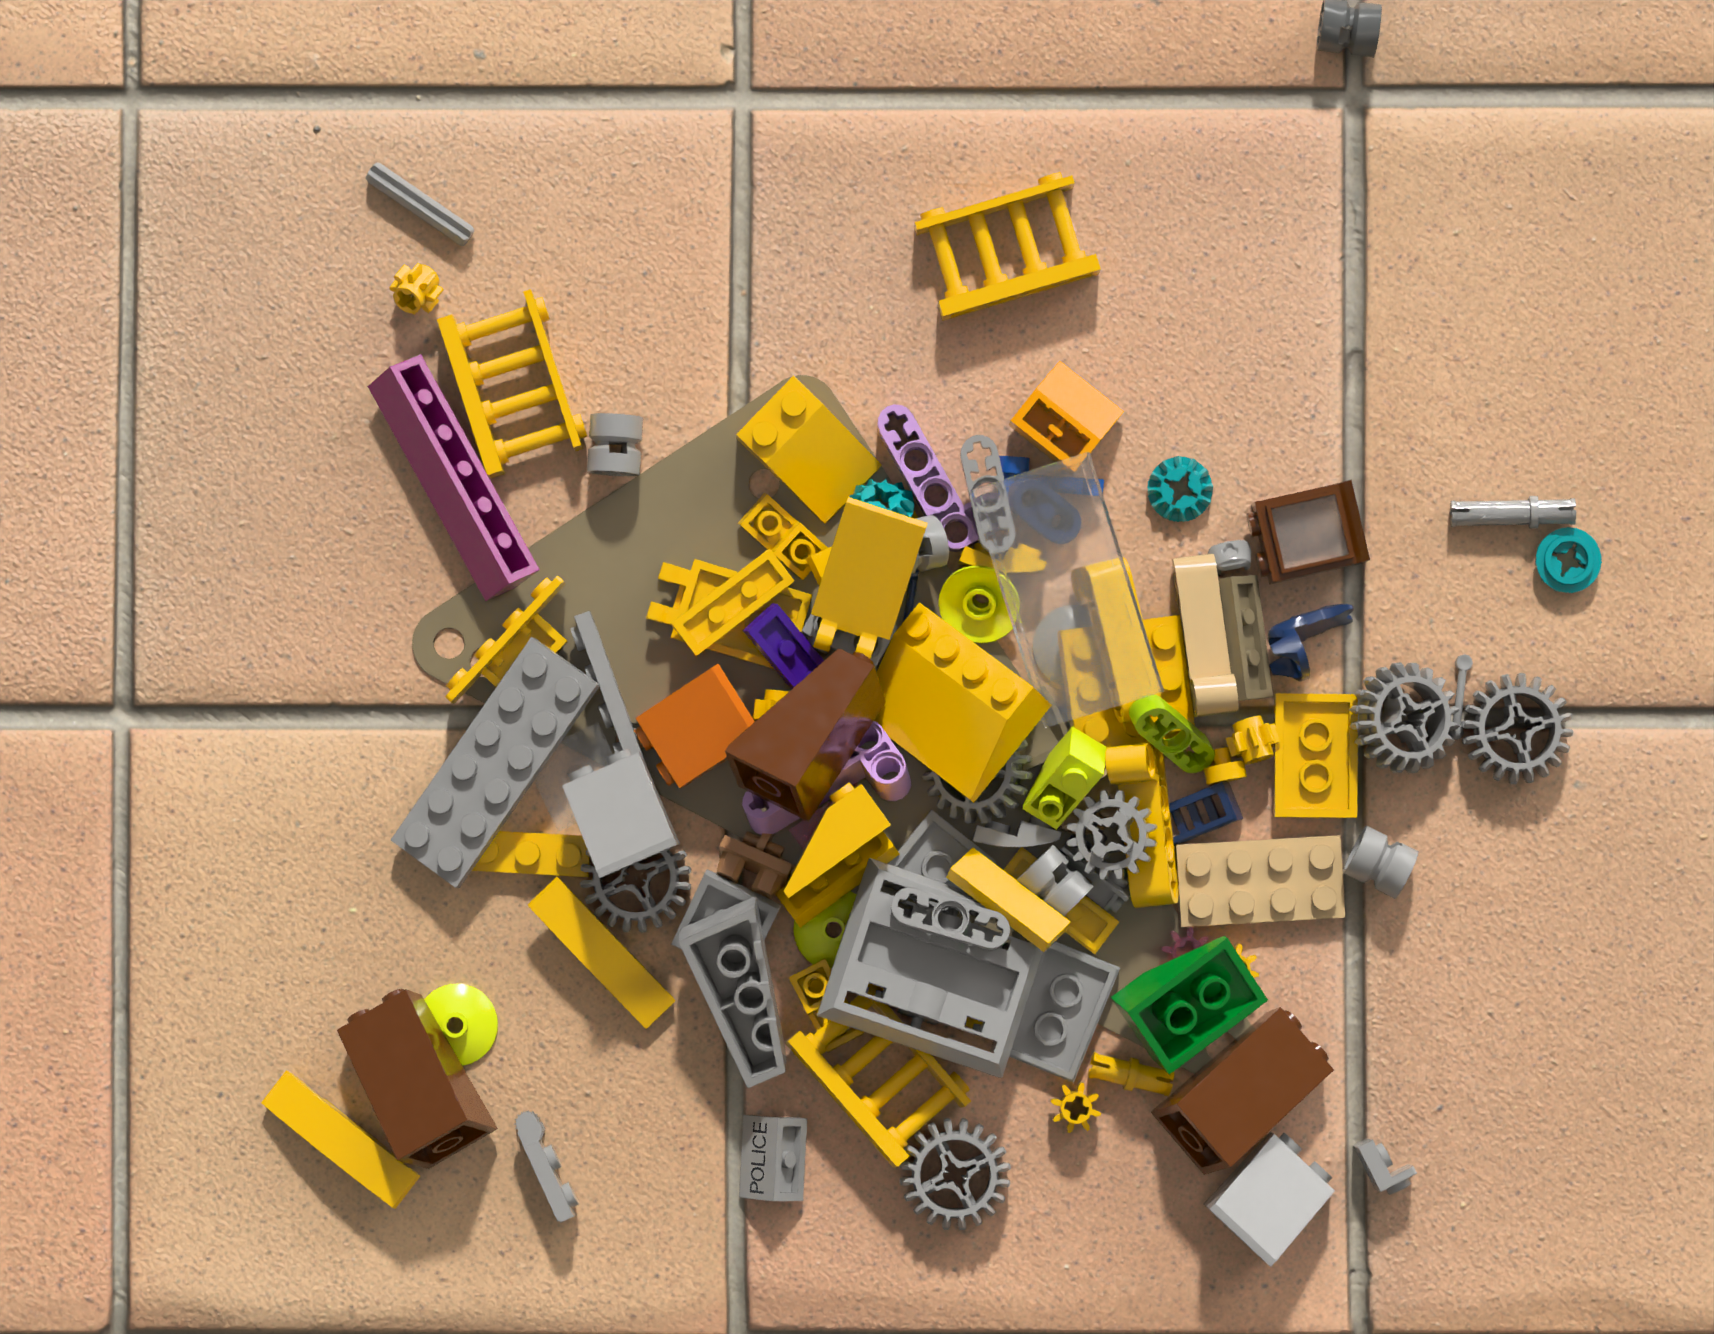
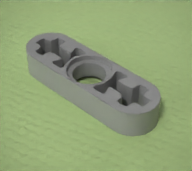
M975 435L964 442L960 452L978 539L983 549L992 554H1002L1013 546L1016 539V529L998 449L989 437ZM980 443L982 449L990 450L991 455L985 457L986 471L995 468L997 476L986 475L972 481L970 473L979 474L976 460H969L967 454L973 451V444ZM984 483H992L1000 491L998 503L990 507L981 505L976 498L977 488ZM1004 508L1006 517L997 516L1000 529H1007L1009 536L1003 539L1002 546H996L994 540L987 541L985 534L990 533L992 529L990 518L982 522L979 513L992 514Z
M913 887L903 888L895 894L891 903V914L898 924L988 951L999 949L1006 943L1010 933L1008 920L997 911ZM909 896L915 897L916 905L927 910L929 908V901L938 903L932 912L931 925L923 924L926 918L925 914L914 912L911 918L904 917V909L898 907L899 901L907 902ZM948 907L957 909L962 915L961 926L953 931L943 929L938 922L939 913ZM969 913L978 915L974 923L986 926L989 920L996 921V928L1002 931V936H994L992 942L984 940V932L973 928L971 932L972 937L963 935L969 924Z

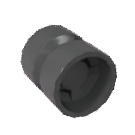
M1323 0L1317 33V51L1340 53L1344 48H1348L1351 55L1374 58L1380 33L1381 4L1358 2L1355 7H1350L1347 0Z

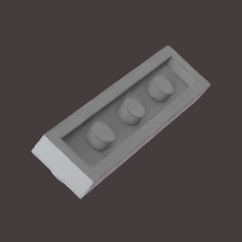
M587 611L576 615L574 618L577 626L570 628L578 651L586 649L591 664L584 667L587 676L600 684L605 700L604 704L598 705L606 728L614 726L620 741L612 744L614 751L617 753L629 748L631 755L640 752L645 761L592 613Z

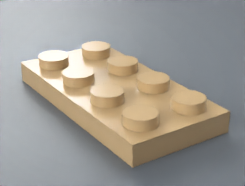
M1340 835L1175 845L1180 927L1346 918Z

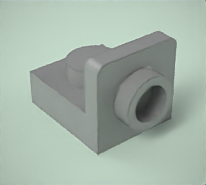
M1367 1138L1353 1145L1375 1190L1379 1192L1387 1190L1388 1194L1391 1195L1411 1185L1409 1177L1417 1174L1414 1166L1407 1164L1389 1173L1387 1168L1392 1166L1393 1163L1382 1143L1375 1145L1372 1139Z

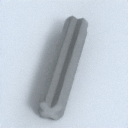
M376 162L366 175L368 183L460 246L468 243L474 233V228L381 163Z

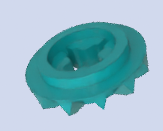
M1176 456L1162 461L1153 470L1148 481L1147 493L1152 507L1160 516L1174 522H1186L1197 518L1207 509L1213 494V484L1208 470L1195 459ZM1188 473L1187 488L1197 497L1183 495L1180 500L1176 501L1175 505L1171 504L1174 499L1172 497L1174 490L1164 480L1178 483Z
M887 478L881 483H876L869 479L866 486L856 485L854 494L849 496L850 498L886 509L885 505L875 501L876 499H882L884 503L888 502L887 510L908 517H912L914 513L912 491L905 490L902 482L890 484Z
M1565 527L1549 533L1537 547L1535 566L1541 581L1554 591L1575 593L1587 588L1595 581L1601 569L1602 557L1598 544L1588 533L1577 528ZM1574 544L1575 548L1573 551L1575 553L1573 558L1579 562L1578 564L1584 566V569L1581 567H1570L1563 576H1560L1562 562L1557 560V557L1553 556L1552 553L1556 555L1566 554Z

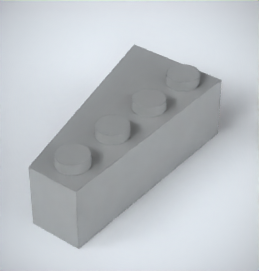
M754 896L681 928L678 939L747 1088L785 1073L787 1063L757 898Z

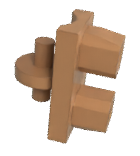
M747 831L742 842L724 835L719 847L720 859L717 874L735 883L738 882L744 869L758 874L751 890L772 900L781 885L785 886L789 880L793 864L780 859L785 847L772 842L774 834L762 833L760 837Z

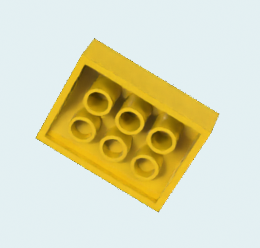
M920 602L893 634L877 670V676L886 703L874 721L882 726L891 740L973 803L1052 706L1032 685Z

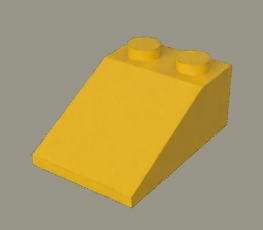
M794 375L736 434L737 440L824 524L846 504L848 497L854 494L856 485H864L882 466Z
M848 782L829 796L833 804L827 807L783 889L788 898L891 825L862 784L854 788Z

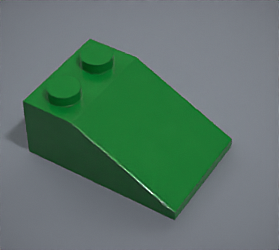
M1222 936L1142 973L1111 997L1150 1057L1169 1075L1268 1001L1226 936Z

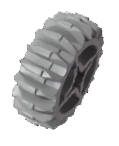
M1399 662L1392 663L1390 669L1387 667L1378 668L1375 671L1376 678L1370 676L1363 680L1367 690H1357L1354 693L1357 699L1361 701V705L1352 706L1349 710L1353 714H1359V721L1351 723L1349 727L1353 730L1360 729L1362 734L1357 737L1354 743L1357 745L1367 744L1368 746L1363 756L1367 759L1377 757L1376 766L1379 768L1390 766L1392 773H1402L1404 769L1407 773H1417L1420 770V766L1423 769L1433 767V758L1443 759L1447 756L1443 746H1452L1455 743L1454 739L1448 734L1449 730H1457L1460 727L1456 722L1451 721V715L1458 713L1460 709L1448 704V701L1452 699L1455 693L1452 691L1442 692L1446 680L1442 677L1433 679V670L1430 668H1422L1420 670L1417 663H1407L1404 667ZM1403 684L1414 689L1422 697L1423 701L1413 702L1408 693H1403L1400 685ZM1383 704L1384 715L1382 719H1380L1381 707ZM1403 711H1414L1407 715L1408 721H1404L1406 725H1395L1402 721V715H1406ZM1429 717V723H1428V728H1427V732H1426L1425 722H1426L1427 718ZM1396 734L1401 743L1406 742L1410 751L1406 752L1398 749L1387 739L1386 735Z
M1524 673L1517 674L1515 686H1512L1511 678L1508 674L1501 675V689L1498 688L1495 682L1489 680L1485 683V687L1490 694L1488 697L1481 691L1473 693L1474 699L1481 704L1479 708L1474 705L1465 706L1464 711L1475 716L1474 721H1462L1461 728L1473 729L1474 736L1464 737L1462 743L1464 745L1476 743L1478 749L1468 754L1469 759L1474 760L1483 755L1485 760L1480 764L1479 770L1486 772L1492 765L1496 766L1493 772V779L1496 781H1500L1505 771H1508L1509 784H1517L1519 772H1522L1526 783L1534 782V768L1541 777H1547L1549 770L1545 764L1546 761L1555 767H1559L1562 764L1560 758L1554 754L1555 750L1562 753H1568L1570 750V746L1559 742L1560 737L1573 736L1574 731L1572 729H1561V722L1571 720L1572 714H1558L1557 709L1564 706L1566 700L1565 698H1559L1554 702L1549 700L1556 690L1553 685L1546 687L1542 693L1538 691L1542 682L1540 677H1534L1529 687H1526V675ZM1516 695L1525 696L1535 701L1542 708L1546 716L1538 718L1527 716L1523 712L1521 704L1517 703ZM1503 698L1505 707H1503L1504 718L1502 723L1495 728L1485 730V722L1490 709L1499 699ZM1514 717L1519 718L1518 723L1524 722L1525 725L1536 724L1535 727L1527 728L1526 731L1520 733L1521 740L1515 739L1516 734L1511 736L1509 733L1499 735L1498 732L1514 724ZM1549 728L1545 747L1539 755L1531 760L1529 751L1532 750V735L1536 731ZM1495 740L1508 742L1513 749V753L1517 754L1519 763H1513L1498 756L1488 742Z
M1024 740L1006 762V765L994 777L1004 778V781L999 790L990 798L980 802V795L973 803L967 797L961 796L953 786L933 771L926 772L922 776L923 780L935 781V785L927 790L928 795L937 796L942 794L936 806L944 810L951 805L949 816L953 819H958L964 812L966 823H974L977 816L981 823H990L992 812L997 818L1006 817L1004 804L1012 809H1016L1019 803L1013 794L1026 795L1028 789L1020 785L1021 779H1032L1033 777L1032 772L1022 771V764H1029L1033 760L1031 755L1020 756L1019 751L1026 748L1028 745L1027 741Z
M671 848L660 852L664 857L648 864H641L639 862L632 864L637 870H648L654 866L656 867L655 870L647 873V880H643L646 882L642 887L646 897L643 896L641 890L635 884H624L618 888L616 887L617 884L625 881V875H629L626 872L630 868L629 866L622 869L617 879L603 886L602 878H599L595 867L582 864L581 871L592 872L593 878L592 880L581 881L580 886L581 888L594 887L595 890L594 894L588 895L585 898V902L590 904L599 899L602 905L595 910L594 915L600 917L607 910L612 914L607 921L609 927H614L619 917L623 918V932H630L632 920H638V929L641 933L647 931L645 919L652 918L656 928L662 927V920L658 914L664 911L667 917L673 919L676 917V913L669 907V904L674 901L676 904L684 906L686 903L683 897L676 895L677 889H691L690 883L679 882V874H690L692 872L691 867L684 866L678 868L676 862L687 857L686 851H679L673 855L670 851ZM587 849L586 855H588V856L590 857V854H589L588 849ZM669 868L670 884L664 898L656 905L650 891V882L654 876ZM621 891H632L641 901L645 911L630 912L616 906L608 897Z
M945 1118V1132L938 1133L936 1125L932 1122L928 1124L929 1131L932 1134L930 1139L927 1140L920 1132L914 1135L916 1140L922 1145L919 1150L910 1145L905 1147L906 1153L915 1158L913 1162H902L900 1168L912 1170V1176H904L899 1181L900 1185L903 1186L913 1184L914 1190L907 1192L904 1198L906 1201H912L919 1197L921 1202L913 1209L916 1215L921 1214L926 1207L931 1210L926 1220L928 1224L932 1225L936 1221L937 1216L941 1215L944 1216L942 1221V1228L944 1230H949L951 1218H958L959 1229L965 1230L966 1221L964 1217L972 1215L974 1223L978 1226L982 1224L981 1217L978 1214L979 1210L983 1208L990 1216L996 1213L994 1208L988 1203L991 1198L1000 1203L1005 1201V1196L995 1190L997 1186L1009 1187L1010 1180L998 1178V1172H1006L1011 1169V1166L1007 1162L997 1164L996 1158L1003 1156L1006 1150L1004 1147H998L991 1151L989 1146L997 1139L994 1133L989 1134L984 1141L979 1138L984 1128L982 1124L978 1123L971 1134L966 1132L968 1127L967 1119L962 1118L960 1120L959 1130H952L951 1119ZM963 1140L975 1145L983 1153L976 1157L961 1160L952 1154L946 1141ZM935 1147L942 1162L941 1169L935 1176L921 1183L920 1171L923 1160L928 1152ZM945 1155L949 1156L951 1162L957 1168H966L975 1164L966 1169V1175H961L965 1179L962 1182L965 1193L961 1192L959 1186L953 1180H943L935 1184L944 1179L943 1173H948V1170L945 1169L948 1166ZM989 1165L987 1187L983 1194L975 1201L969 1189V1179L981 1168ZM944 1188L952 1189L958 1194L964 1207L949 1208L939 1205L928 1194Z

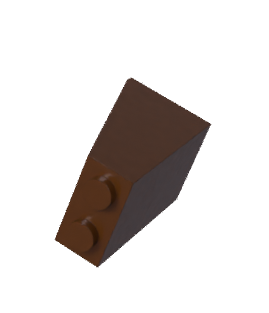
M838 648L731 742L725 753L738 786L809 822L886 703L873 661L862 653L853 652V654H850Z
M397 989L382 998L383 1003L375 1008L360 1010L352 1014L347 1019L348 1023L337 1029V1032L397 1161L430 1169L498 1128L423 996L407 989Z
M1281 1007L1266 1012L1151 1111L1152 1115L1204 1175L1231 1168L1334 1071L1327 1062L1329 1058L1324 1049L1317 1043L1310 1042L1301 1031L1302 1025L1291 1012L1284 1011Z

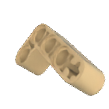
M1204 554L1172 559L1178 615L1181 618L1194 717L1236 712L1239 709L1235 676L1231 674L1215 556L1214 554Z

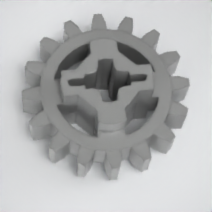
M1119 790L1114 799H1110L1107 791H1100V801L1097 803L1091 797H1086L1085 802L1088 809L1086 811L1077 808L1073 810L1074 814L1080 818L1078 824L1070 823L1067 825L1069 830L1076 832V838L1067 841L1068 846L1079 848V852L1073 857L1074 861L1079 862L1086 859L1088 863L1084 871L1091 874L1096 868H1100V879L1107 880L1110 871H1114L1118 880L1124 879V869L1126 868L1134 874L1139 873V867L1136 862L1139 859L1150 862L1151 858L1145 852L1146 847H1157L1158 843L1148 838V833L1158 829L1156 824H1146L1145 819L1152 813L1151 810L1146 808L1138 811L1136 808L1139 805L1140 799L1134 796L1126 803L1124 802L1125 793ZM1105 808H1120L1113 817L1102 819L1095 815ZM1133 819H1135L1139 828L1138 843L1131 836L1130 825L1134 821ZM1097 825L1112 829L1118 825L1117 834L1122 837L1121 840L1127 843V846L1114 842L1106 845L1107 836ZM1086 828L1090 829L1093 833L1095 844L1091 852L1086 844ZM1122 851L1129 855L1127 859L1121 862L1105 863V860L1112 853Z

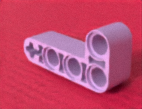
M893 404L887 406L878 417L877 430L879 436L908 488L912 491L913 497L924 516H936L943 528L953 521H958L965 525L968 531L967 538L960 543H952L948 540L949 551L959 552L964 550V547H970L979 542L971 503L963 505L913 414L902 405ZM894 415L897 420L904 418L907 421L903 424V433L907 440L912 435H915L918 439L907 442L899 451L894 447V445L901 444L899 435L895 430L888 432L885 429L889 425L888 417ZM919 450L926 455L928 463L924 469L912 471L904 463L905 455L909 451ZM931 486H940L946 491L948 499L944 505L932 507L925 501V491ZM989 492L979 496L977 500L981 505L989 501L998 503L1000 494ZM1002 508L1003 516L1006 517L1005 510ZM998 522L991 523V532L985 534V537L1001 530Z
M873 721L820 805L830 800L829 796L848 782L854 785L865 777L875 792L884 800L897 801L908 794L911 788V779L905 760L882 726L877 722ZM866 742H877V744L870 749L860 748ZM886 773H899L895 778L891 780L882 779V777ZM748 791L743 797L742 806L749 824L758 834H774L800 818Z

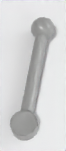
M1466 654L1458 656L1455 660V666L1459 670L1455 706L1460 710L1453 715V722H1456L1460 727L1457 730H1449L1448 732L1454 740L1460 739L1464 734V730L1461 728L1466 674L1473 664L1471 657Z

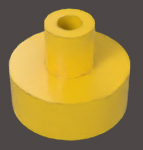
M1228 747L1215 749V766L1204 768L1207 785H1215L1223 781L1231 782L1247 777L1244 761L1231 762Z

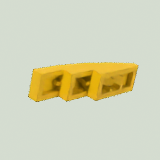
M558 877L527 904L645 1029L676 1001L603 922Z
M287 1070L261 1102V1104L307 1142L394 1209L397 1208L420 1178V1175L406 1163L397 1161L394 1153L367 1130L355 1124L332 1103L320 1097L297 1076Z

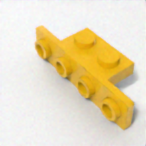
M556 576L553 581L546 577L531 593L535 600L523 612L520 608H517L505 620L502 626L506 631L496 642L489 638L474 655L478 661L468 672L463 668L460 669L446 685L450 689L445 696L446 699L455 704L481 675L497 687L531 637L536 638L555 653H558L568 643L561 634L539 615L540 611L565 586L566 583L559 576Z

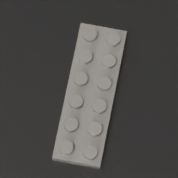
M531 637L391 838V841L452 886L460 888L596 693L600 684L539 640Z

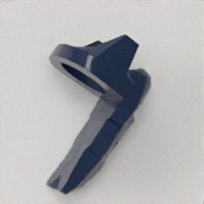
M1337 604L1324 606L1315 611L1292 616L1290 619L1271 627L1268 633V642L1273 654L1280 656L1279 659L1269 664L1272 675L1292 677L1299 682L1309 679L1310 667L1302 642L1331 628L1352 623L1353 619L1349 614L1354 611L1353 605Z

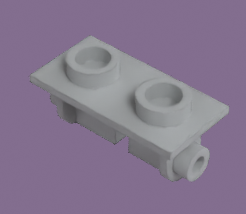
M1071 835L1068 840L1076 837ZM1086 841L1087 847L1091 852L1093 845ZM1066 842L1063 848L1059 850L1069 861L1068 869L1070 871L1078 870L1085 878L1087 877L1092 881L1091 884L1094 887L1086 895L1105 911L1110 909L1116 913L1123 903L1129 899L1128 873L1125 870L1123 880H1118L1114 871H1110L1107 880L1100 879V868H1096L1095 871L1088 874L1084 871L1088 863L1086 859L1079 862L1074 861V855L1079 852L1078 847L1068 846Z

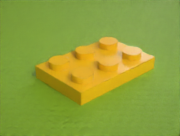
M1274 694V723L1280 742L1274 744L1273 817L1357 818L1358 745L1354 742L1358 737V730H1353L1349 727L1351 723L1358 721V714H1353L1349 710L1352 706L1358 705V699L1354 694Z

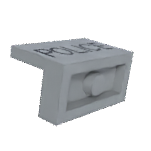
M743 1115L740 1198L765 1201H803L807 1118Z

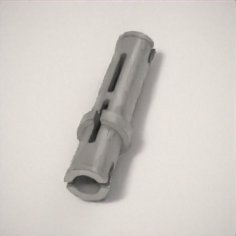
M1529 496L1528 500L1450 501V515H1452L1450 524L1451 527L1529 525V529H1538L1539 524L1575 525L1576 510H1574V507H1576L1575 498L1538 500V496Z

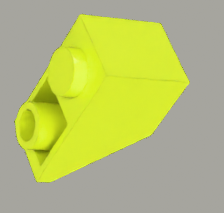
M1072 726L1049 753L1023 803L1022 809L1057 830L1104 775L1106 746Z

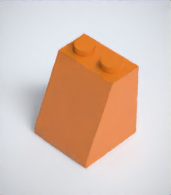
M716 664L636 717L635 719L640 727L636 728L634 732L646 751L654 747L662 761L656 764V767L667 785L670 786L676 782L677 786L682 789L728 760L725 753L728 745L755 721L720 665Z

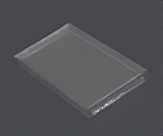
M1090 452L970 490L1030 685L1052 705L1041 718L1043 727H1051L1164 692Z

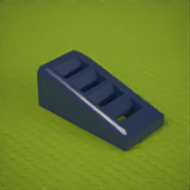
M1227 781L1220 782L1169 803V811L1180 834L1173 837L1174 846L1243 819L1231 785ZM1216 794L1219 795L1226 816L1220 818L1212 798ZM1201 800L1211 821L1207 824L1204 823L1196 802ZM1187 807L1195 827L1194 829L1189 831L1180 808Z

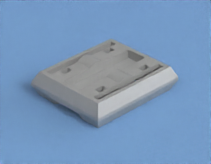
M869 858L817 1016L1002 1078L1043 951L1027 939L1023 941L1012 936H1008L1010 941L999 949L988 951L898 924L891 914V903L894 896L880 892L882 885L894 890L913 887L985 907L962 889ZM910 901L900 902L912 907L904 909V917L911 918L914 912L925 914L926 918L923 924L931 925L933 909L920 908ZM949 907L947 914L939 913L938 922L943 929L953 931L961 926L962 919L957 917L958 910ZM969 913L970 915L978 916L977 914ZM989 920L990 923H997L994 920ZM969 922L966 931L963 933L965 936L972 937V928L985 933L984 940L992 942L993 935L1002 936L1000 932ZM869 983L885 988L883 991L876 990L875 996L867 994ZM847 991L898 1008L897 1013L912 1017L910 1026L891 1020L883 1015L844 1003ZM967 1017L984 1022L982 1024L974 1023L972 1029L965 1027ZM922 1021L933 1025L942 1023L992 1040L990 1052L920 1030Z

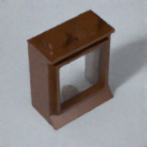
M1352 479L1324 487L1256 501L1251 505L1252 512L1246 513L1251 537L1258 536L1262 552L1256 553L1258 570L1261 577H1268L1269 585L1359 565L1370 560Z

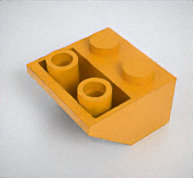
M1059 361L1010 420L1009 426L1073 476L1124 411Z

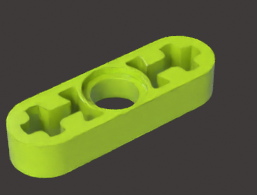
M1145 695L1131 705L1129 717L1136 731L1183 771L1197 773L1211 765L1215 752L1206 735L1160 696ZM1149 715L1153 717L1157 716L1158 720L1154 723L1153 719ZM1181 729L1176 736L1170 739H1163L1168 732ZM1190 745L1194 753L1191 751L1186 752L1185 749Z

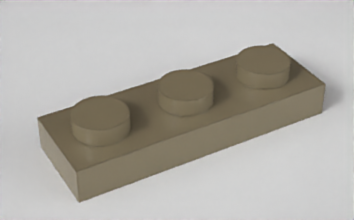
M1257 575L1220 578L1219 587L1231 674L1235 676L1238 701L1273 697Z

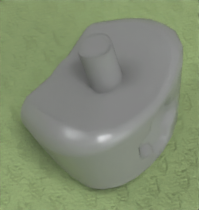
M1245 540L1226 541L1212 546L1208 551V554H1214L1218 576L1221 575L1222 571L1242 567L1248 570L1251 566V546Z

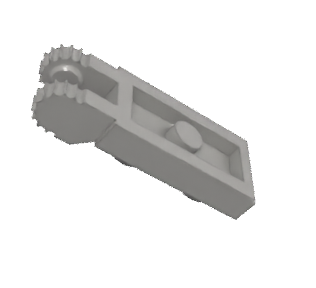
M534 1111L521 1112L520 1115H517L518 1118L515 1119V1129H518L517 1134L557 1221L561 1223L576 1215L573 1207L579 1205V1202L570 1183L567 1182L562 1185L556 1169L562 1166L552 1144L545 1147L542 1142L545 1127L543 1122H540V1117Z

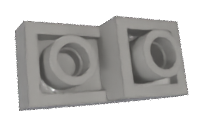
M1031 815L1029 823L1020 821L1016 836L1009 834L1011 826L991 821L986 823L985 827L976 825L972 841L1001 847H1027L1057 841L1060 839L1061 832L1053 830V827Z

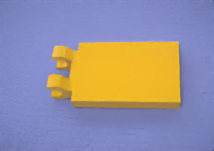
M848 497L811 612L812 615L822 618L813 647L829 652L836 631L839 629L860 636L855 652L862 653L871 659L877 638L881 637L890 640L928 523Z
M694 559L691 570L663 562L658 579L679 585L673 608L651 601L646 618L671 625L670 623L735 575L737 571ZM786 587L706 649L774 669L742 630L767 607L775 603L780 606L799 631L802 632L812 594ZM673 628L670 638L684 642Z

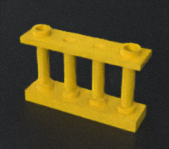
M1061 172L1053 173L1039 178L1038 186L947 213L941 207L920 214L921 220L915 222L914 225L916 236L930 232L947 289L944 292L945 299L938 301V309L942 321L1099 275L1101 268L1097 255L1086 256L1085 251H1080L1063 192L1074 187L1075 182L1072 175L1063 178ZM1045 197L1048 198L1065 254L1061 258L1063 264L1047 268L1046 262L1041 263L1024 207V203ZM1004 209L1009 211L1026 267L1022 269L1023 276L1009 280L1007 275L1001 272L984 216ZM969 220L986 276V280L983 281L984 287L968 291V287L962 285L945 229L947 226Z
M531 289L523 291L528 306L469 325H465V322L457 324L453 314L437 319L489 479L505 474L502 464L508 463L510 457L569 438L575 451L583 449L580 439L588 437L581 414L572 415L543 325V322L550 320L543 297L535 299ZM533 321L540 345L478 364L477 361L469 362L465 347L471 346V341ZM544 360L546 361L553 384L491 403L490 400L482 402L477 386L483 385L485 379ZM558 399L565 423L503 442L502 439L494 440L490 425L496 424V419Z
M869 983L867 994L875 996L876 990L883 991L884 989ZM860 995L849 1003L865 1010L872 1006L880 1015L903 1023L894 1011L884 1003ZM830 1020L814 1035L810 1032L805 1036L801 1031L794 1034L785 1044L893 1168L898 1167L909 1157L904 1150L908 1145L906 1141L946 1105L954 1100L962 1108L971 1102L966 1095L970 1089L956 1072L948 1075L931 1054L910 1047L908 1048L915 1056L869 1097L864 1095L859 1099L849 1087L854 1082L852 1078L893 1042L874 1036L844 1064L840 1066L837 1063L832 1068L822 1056L827 1051L825 1046L848 1026ZM927 1069L940 1083L942 1088L897 1128L891 1126L886 1130L876 1118L881 1114L879 1109L923 1070Z

